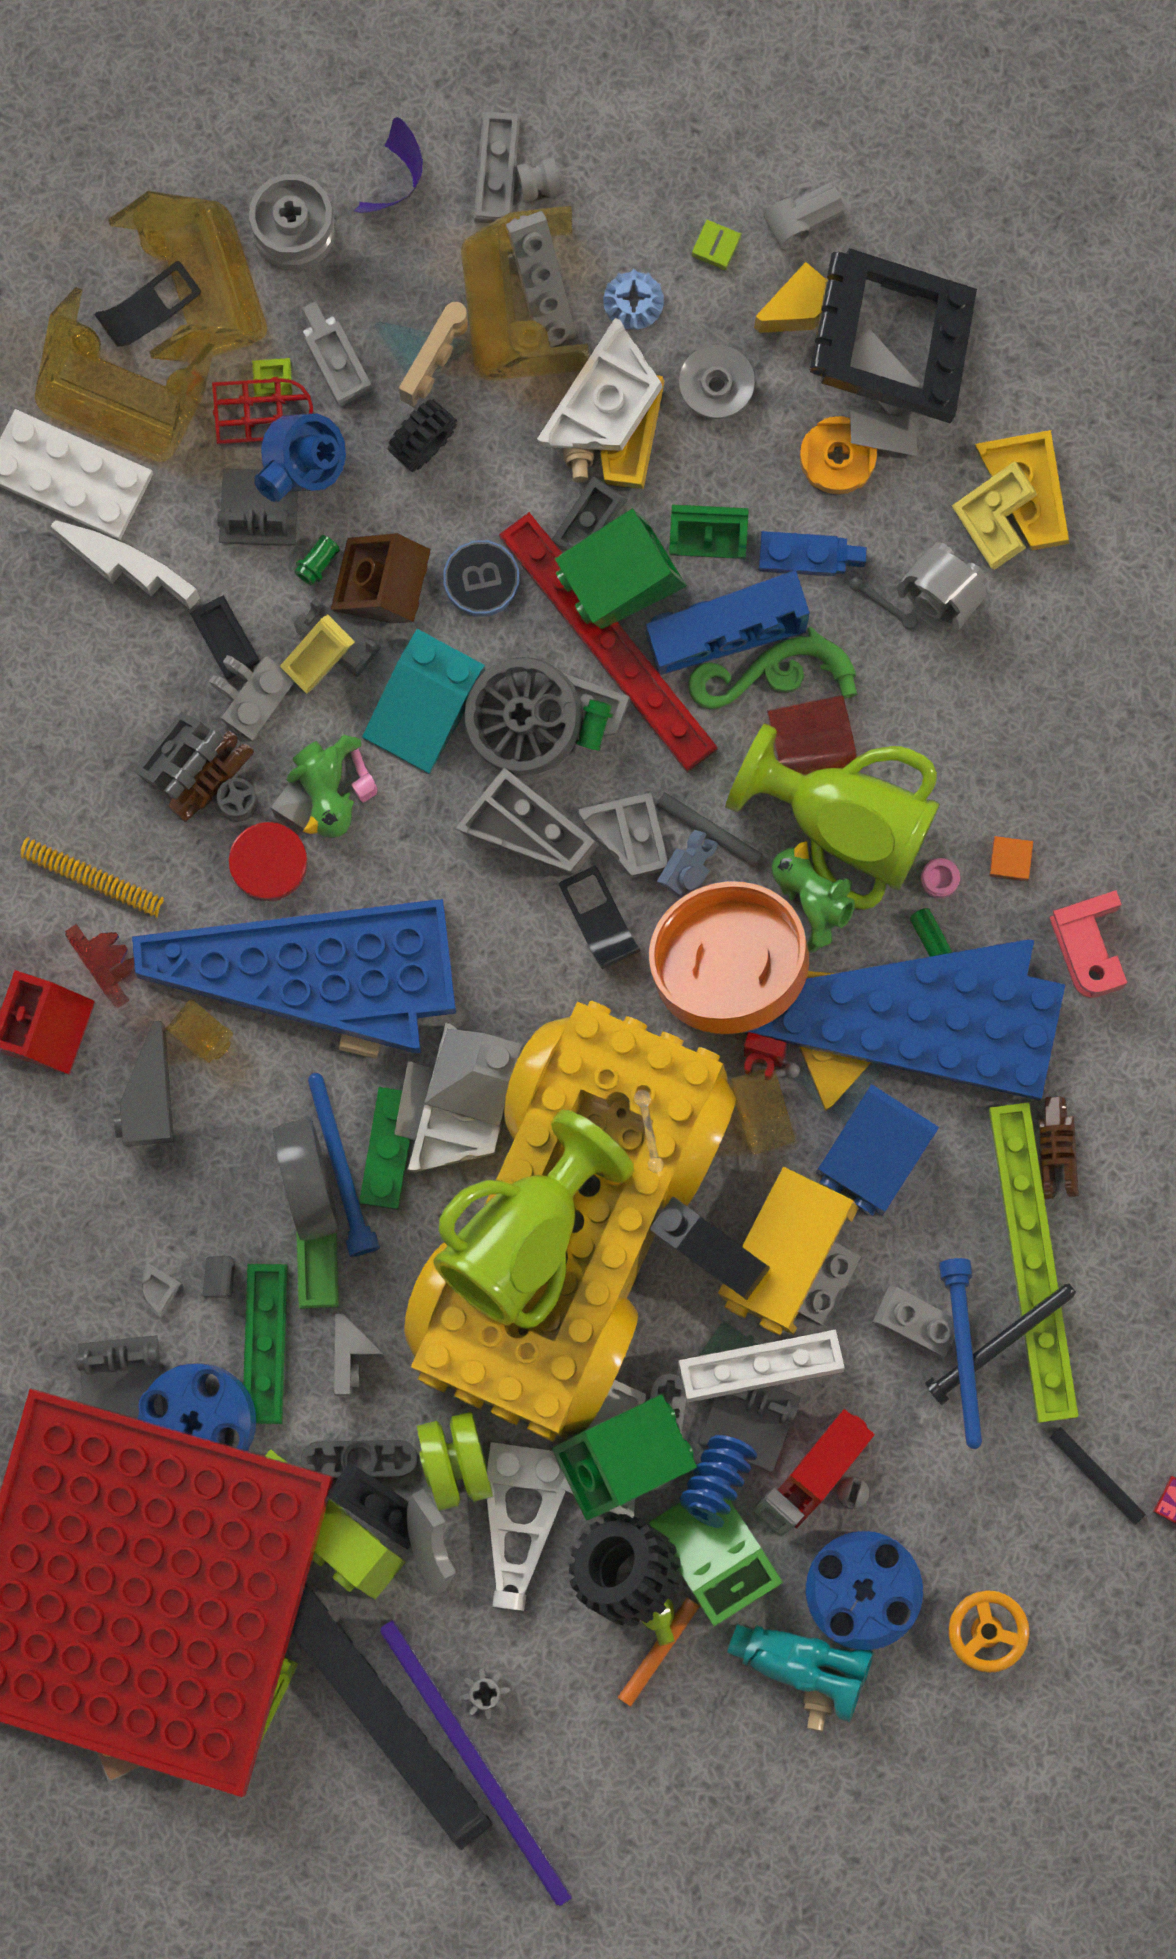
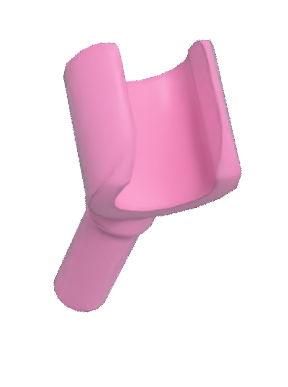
M358 748L350 752L360 778L353 782L351 787L361 802L364 803L377 794V787L372 776L365 768Z

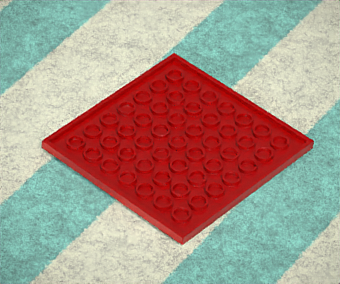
M29 1389L0 1490V1722L239 1797L246 1796L329 1500L327 1494L333 1486L335 1477L37 1389Z

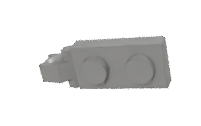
M316 301L303 307V315L310 327L303 330L305 342L338 406L341 407L372 392V384L339 321L336 322L333 316L325 320Z

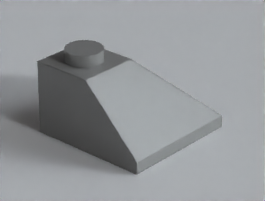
M447 1028L424 1104L500 1127L504 1115L505 1097L509 1080L523 1050L522 1044L486 1033Z

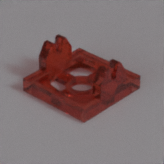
M77 924L67 929L65 936L111 1003L119 1008L130 1001L118 983L131 974L134 968V957L123 962L128 948L126 945H112L119 938L116 932L100 933L89 940Z

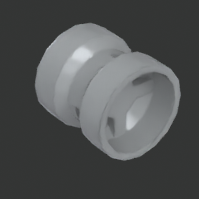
M554 158L542 160L539 165H535V168L528 163L516 166L519 186H522V199L524 203L535 201L540 193L548 197L561 195Z

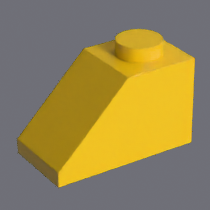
M805 262L755 316L754 328L759 333L814 330L818 325L820 313H822L821 306L825 285L828 280Z

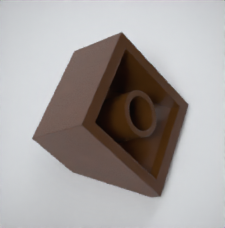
M398 533L347 538L330 610L391 624L414 622L419 607L424 577L427 573L431 549Z

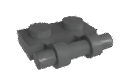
M181 712L134 772L144 781L161 791H165L176 800L184 789L189 790L196 782L194 777L206 761L211 763L218 754L215 750L224 738L212 729L210 731L202 722Z

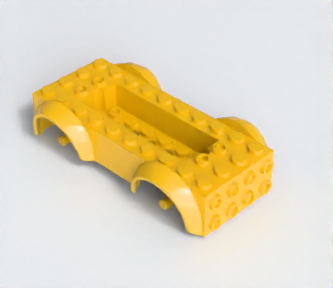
M577 1001L570 1017L545 1023L532 1035L515 1064L505 1097V1122L514 1141L496 1181L513 1184L526 1177L547 1176L561 1159L565 1147L553 1133L551 1126L552 1119L562 1109L573 1111L601 1128L618 1143L634 1164V1173L623 1183L612 1182L594 1174L601 1183L599 1192L592 1197H586L577 1191L572 1197L575 1212L583 1215L584 1225L580 1231L572 1233L566 1250L568 1254L566 1275L557 1304L544 1321L532 1328L525 1329L517 1326L514 1322L509 1325L496 1322L457 1294L436 1270L433 1261L448 1246L443 1242L433 1252L418 1276L409 1298L405 1315L404 1332L406 1342L414 1356L411 1367L420 1373L419 1381L443 1393L446 1392L447 1387L456 1390L455 1397L478 1409H481L484 1403L493 1406L490 1411L491 1413L516 1426L519 1420L522 1419L529 1423L528 1430L554 1442L556 1435L566 1439L568 1435L585 1431L599 1412L621 1367L637 1325L638 1312L627 1297L655 1237V1233L649 1228L672 1197H675L686 1206L689 1205L718 1150L736 1102V1096L727 1082L728 1077L724 1065L719 1062V1055L702 1047H698L696 1052L682 1046L684 1042L682 1039L667 1032H662L660 1036L650 1033L646 1030L647 1025L635 1018L626 1016L624 1021L610 1015L611 1010L594 1001H589L588 1006ZM497 1194L489 1195L485 1205ZM548 1281L538 1288L524 1306L522 1312L528 1313L533 1309L545 1293Z

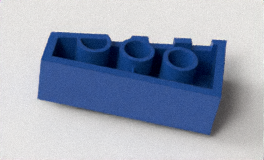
M794 570L719 598L693 604L688 609L674 614L673 612L658 614L651 618V622L646 624L645 633L657 672L660 675H664L806 633L810 612L797 571Z

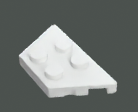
M615 318L540 433L537 438L539 445L552 448L622 451L661 391L662 384L648 365L637 345L634 344L619 319Z
M445 1023L434 1070L446 1035L447 1028L456 1029L452 1024ZM424 1105L408 1170L418 1172L494 1155L502 1122L499 1127Z

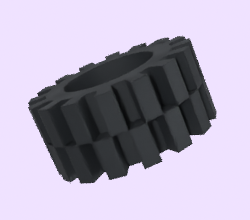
M427 400L425 404L422 403L417 411L414 410L410 414L407 421L404 420L401 423L402 427L397 429L393 434L395 437L390 439L388 450L409 471L415 472L416 469H421L424 463L427 464L431 457L439 452L442 446L446 445L447 439L453 435V430L457 427V420L436 400Z

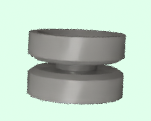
M283 174L269 179L257 189L250 202L249 222L258 252L268 263L283 270L301 271L315 266L328 255L335 241V221L328 195L316 181L299 174Z

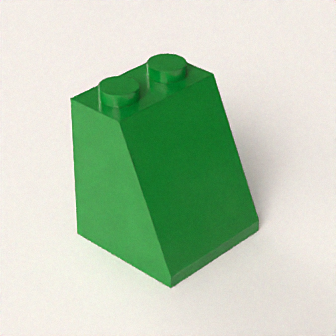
M633 508L555 558L560 567V570L556 572L559 581L567 592L573 589L580 601L575 604L580 616L586 624L593 622L600 629L608 627L687 586L649 522Z
M662 1394L552 1448L586 1521L621 1506L697 1468L693 1459V1450L690 1444L683 1438L676 1424L674 1410L666 1403Z

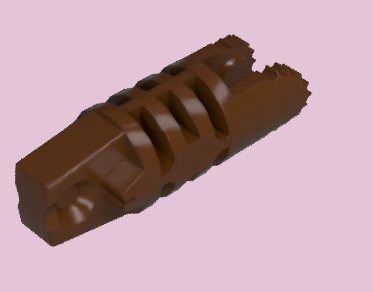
M231 731L226 732L223 736L224 740L215 750L218 754L211 763L206 761L195 775L194 779L196 782L189 790L184 789L176 800L172 799L168 804L170 810L183 821L187 822L199 809H204L213 800L212 797L217 795L220 786L229 778L232 779L253 755L254 749L246 743L238 746L231 753L238 743L237 736Z
M1062 1096L1046 1097L1045 1118L1039 1119L1044 1199L1055 1198V1169L1064 1168L1067 1196L1077 1197L1079 1196L1074 1117L1067 1115L1065 1098Z

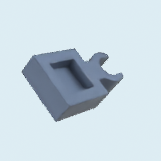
M694 830L689 836L686 851L676 848L657 880L658 883L679 899L700 888L710 871L703 863L708 857L713 855L718 843L706 838L703 846H701L703 839L707 835L705 832Z

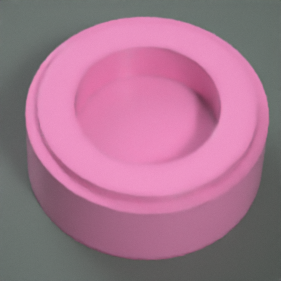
M944 858L933 859L924 866L921 872V886L928 895L934 898H946L952 895L959 885V870L950 860Z

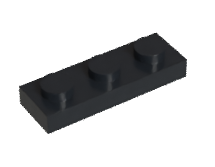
M349 1462L328 1492L327 1497L408 1550L411 1546L407 1527L409 1501Z

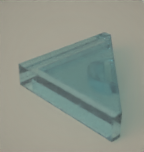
M379 321L375 324V328L406 375L430 332ZM454 338L450 344L453 346V350L445 365L472 350L469 341ZM438 365L435 371L442 368V366Z

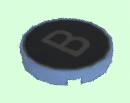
M489 540L471 541L459 546L449 556L444 568V589L450 602L465 613L474 617L492 616L503 611L517 594L519 589V568L513 555L502 545Z

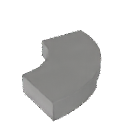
M422 1489L410 1497L407 1509V1527L412 1551L419 1570L433 1596H436L447 1589L456 1574V1570L449 1559L444 1544L443 1528L445 1520L426 1491Z

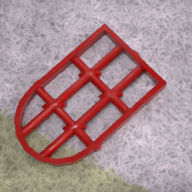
M272 377L271 379L212 382L213 416L215 417L217 444L263 441L264 437L252 438L251 427H255L254 424H271L282 417V404H286L285 401L308 400L309 414H313L314 406L311 395L303 385L294 380ZM280 382L291 383L300 388L304 394L281 395ZM274 383L275 394L272 393V396L249 397L248 384ZM242 384L243 396L239 395V398L218 399L217 386ZM276 402L277 415L268 418H250V406H253V403ZM243 404L244 417L241 416V419L219 420L218 405ZM245 425L246 438L221 440V426Z

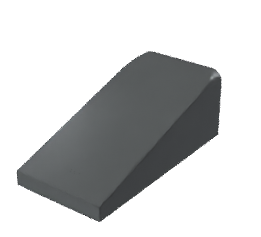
M593 476L551 540L567 551L573 547L562 539L567 540L568 530L584 540L612 522L628 499Z

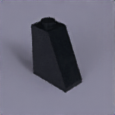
M675 1197L671 1198L649 1228L746 1300L770 1269L768 1265Z

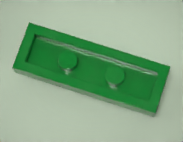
M378 1088L359 1204L399 1210L411 1140L394 1134L402 1090Z

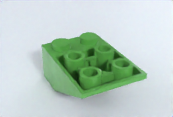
M723 1499V1501L731 1508L729 1514L716 1513L724 1522L721 1528H714L700 1522L691 1516L681 1503L648 1522L650 1526L667 1536L669 1542L675 1545L678 1552L674 1556L678 1557L681 1562V1568L677 1570L712 1626L721 1623L783 1583L731 1501Z

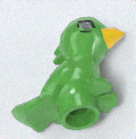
M342 735L334 746H330L326 750H323L320 744L315 741L301 750L292 759L297 767L292 769L286 780L289 783L300 780L302 786L311 797L313 805L310 819L303 832L308 834L318 833L329 838H337L347 832L351 825L354 801L349 800L350 792L340 796L337 790L342 776V761L346 754L361 747V739Z
M807 841L801 842L795 848H787L775 856L772 863V874L776 883L781 887L783 895L788 894L790 900L794 899L796 893L800 895L802 908L811 923V935L807 942L809 953H814L832 942L831 929L834 926L843 928L849 922L854 911L855 901L847 897V895L851 891L853 881L845 878L833 883L820 877L809 859Z

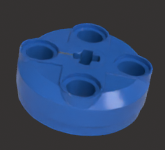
M193 1363L174 1367L160 1375L139 1399V1420L227 1445L225 1434L231 1427L239 1434L240 1440L236 1448L248 1451L253 1442L256 1431V1412L253 1400L246 1387L238 1378L218 1366ZM211 1374L217 1377L220 1385L219 1391L214 1396L208 1393L205 1386L206 1379ZM159 1395L165 1397L168 1402V1410L164 1416L157 1414L154 1409V1401Z
M857 1531L835 1538L815 1556L807 1575L806 1600L815 1623L830 1639L851 1649L874 1650L896 1642L913 1626L923 1601V1582L914 1558L898 1541L877 1532ZM884 1545L894 1547L899 1555L898 1562L891 1568L880 1567L875 1560L876 1551ZM834 1556L841 1561L842 1572L837 1578L827 1579L820 1574L819 1565L824 1558ZM902 1602L908 1606L910 1618L905 1624L894 1625L888 1620L886 1611L892 1603ZM846 1613L852 1617L854 1628L849 1635L838 1636L832 1632L830 1622L836 1614Z

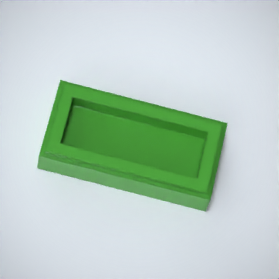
M337 1232L330 1236L301 1241L297 1233L299 1309L339 1308Z

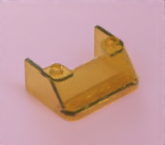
M147 191L108 219L109 225L112 227L137 230L140 244L148 255L156 259L167 260L169 266L176 261H180L201 289V294L182 308L187 325H181L176 328L170 338L150 350L151 359L194 363L253 345L266 336L267 324L234 220L224 205L212 200ZM174 271L171 273L179 300L182 301L191 294L192 290L179 272Z
M571 206L511 212L470 235L463 242L461 258L474 368L480 377L496 381L581 371L588 361V343L550 348L548 333L540 323L530 320L515 321L507 253L513 251L506 228L507 223H510L514 218L518 220L520 216H529L542 211L547 219L551 236L572 234Z
M75 287L49 316L35 390L37 406L43 413L151 460L163 462L170 459L178 449L204 395L215 345L207 343L187 368L176 369L168 377L166 386L99 358L101 351L99 336L90 327L77 322L82 289Z

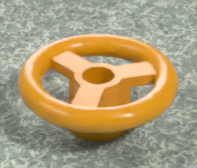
M991 1590L979 1591L964 1598L954 1609L949 1622V1640L957 1657L968 1667L987 1673L999 1672L1014 1665L1024 1654L1029 1641V1623L1021 1606L1010 1596ZM989 1603L1001 1605L1012 1614L1017 1625V1633L1003 1629L1002 1623L992 1616ZM976 1606L979 1617L971 1625L972 1639L964 1645L961 1638V1624L967 1612ZM987 1623L995 1628V1635L991 1639H985L981 1633L982 1627ZM999 1642L1013 1646L1008 1654L996 1660H983L974 1656L980 1648L994 1647Z

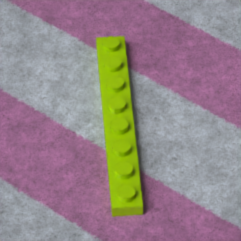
M1029 1102L989 1108L1021 1317L1058 1289ZM1060 1307L1024 1335L1037 1423L1079 1417L1062 1308Z

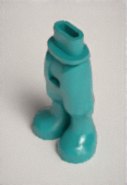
M737 1624L727 1650L728 1654L742 1658L743 1665L748 1666L750 1663L751 1667L773 1680L790 1685L797 1690L806 1692L817 1691L830 1697L834 1701L836 1716L846 1722H850L861 1687L865 1684L874 1656V1652L870 1650H839L830 1648V1645L818 1638H806L783 1631L764 1629L759 1625L751 1629ZM817 1667L831 1668L844 1674L846 1677L822 1672Z

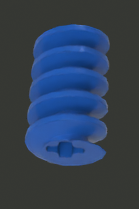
M715 1435L709 1439L707 1443L708 1449L703 1451L700 1457L701 1463L697 1464V1468L693 1471L694 1477H690L686 1484L687 1490L683 1491L679 1499L683 1508L691 1516L708 1526L721 1528L724 1522L716 1513L729 1514L731 1508L723 1499L729 1501L736 1500L738 1494L730 1485L735 1487L743 1486L745 1481L737 1472L748 1474L751 1466L744 1458L755 1460L757 1453L750 1445L741 1440L725 1435Z

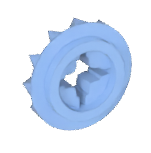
M633 269L624 274L618 273L610 283H607L603 303L606 314L612 322L617 318L622 322L625 329L638 330L648 327L658 319L663 309L664 296L660 283H657L649 273L644 274ZM632 286H636L639 297H644V300L638 301L634 313L632 312L630 302L623 300V297H629Z

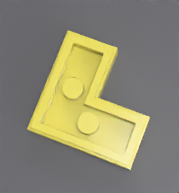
M1015 461L952 505V508L984 558L994 570L1026 548L1007 519V516L1038 495Z

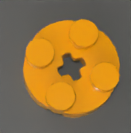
M842 416L825 418L817 423V426L812 428L804 437L800 450V464L808 482L812 486L830 494H847L863 487L873 473L877 460V448L851 443L850 418ZM835 447H841L843 454H849V459L843 460L842 464H835L834 460L829 459L827 454H832Z

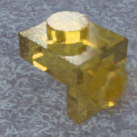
M191 999L166 1027V1030L207 1063H211L213 1059H220L227 1052L231 1045L229 1040L234 1035L229 1028L222 1025Z

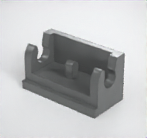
M316 599L312 600L310 603L311 609L305 617L299 615L295 620L296 632L305 638L315 625L328 614L355 641L337 663L359 677L381 646Z

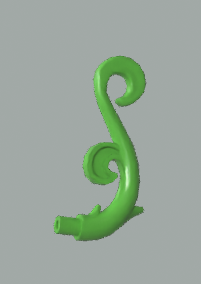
M808 627L809 636L786 639L763 652L726 694L711 696L706 691L705 685L710 678H720L726 684L731 681V674L727 669L713 662L703 663L696 667L690 674L688 687L694 702L710 710L719 709L733 702L764 672L769 686L775 691L782 693L794 692L801 687L804 679L802 666L798 662L790 660L788 671H782L778 665L790 656L810 655L817 657L825 663L820 665V668L832 673L834 681L839 682L843 699H847L857 695L853 679L856 676V672L850 658L839 646L821 636L812 627Z

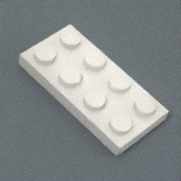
M15 409L0 438V487L121 540L153 476V471Z

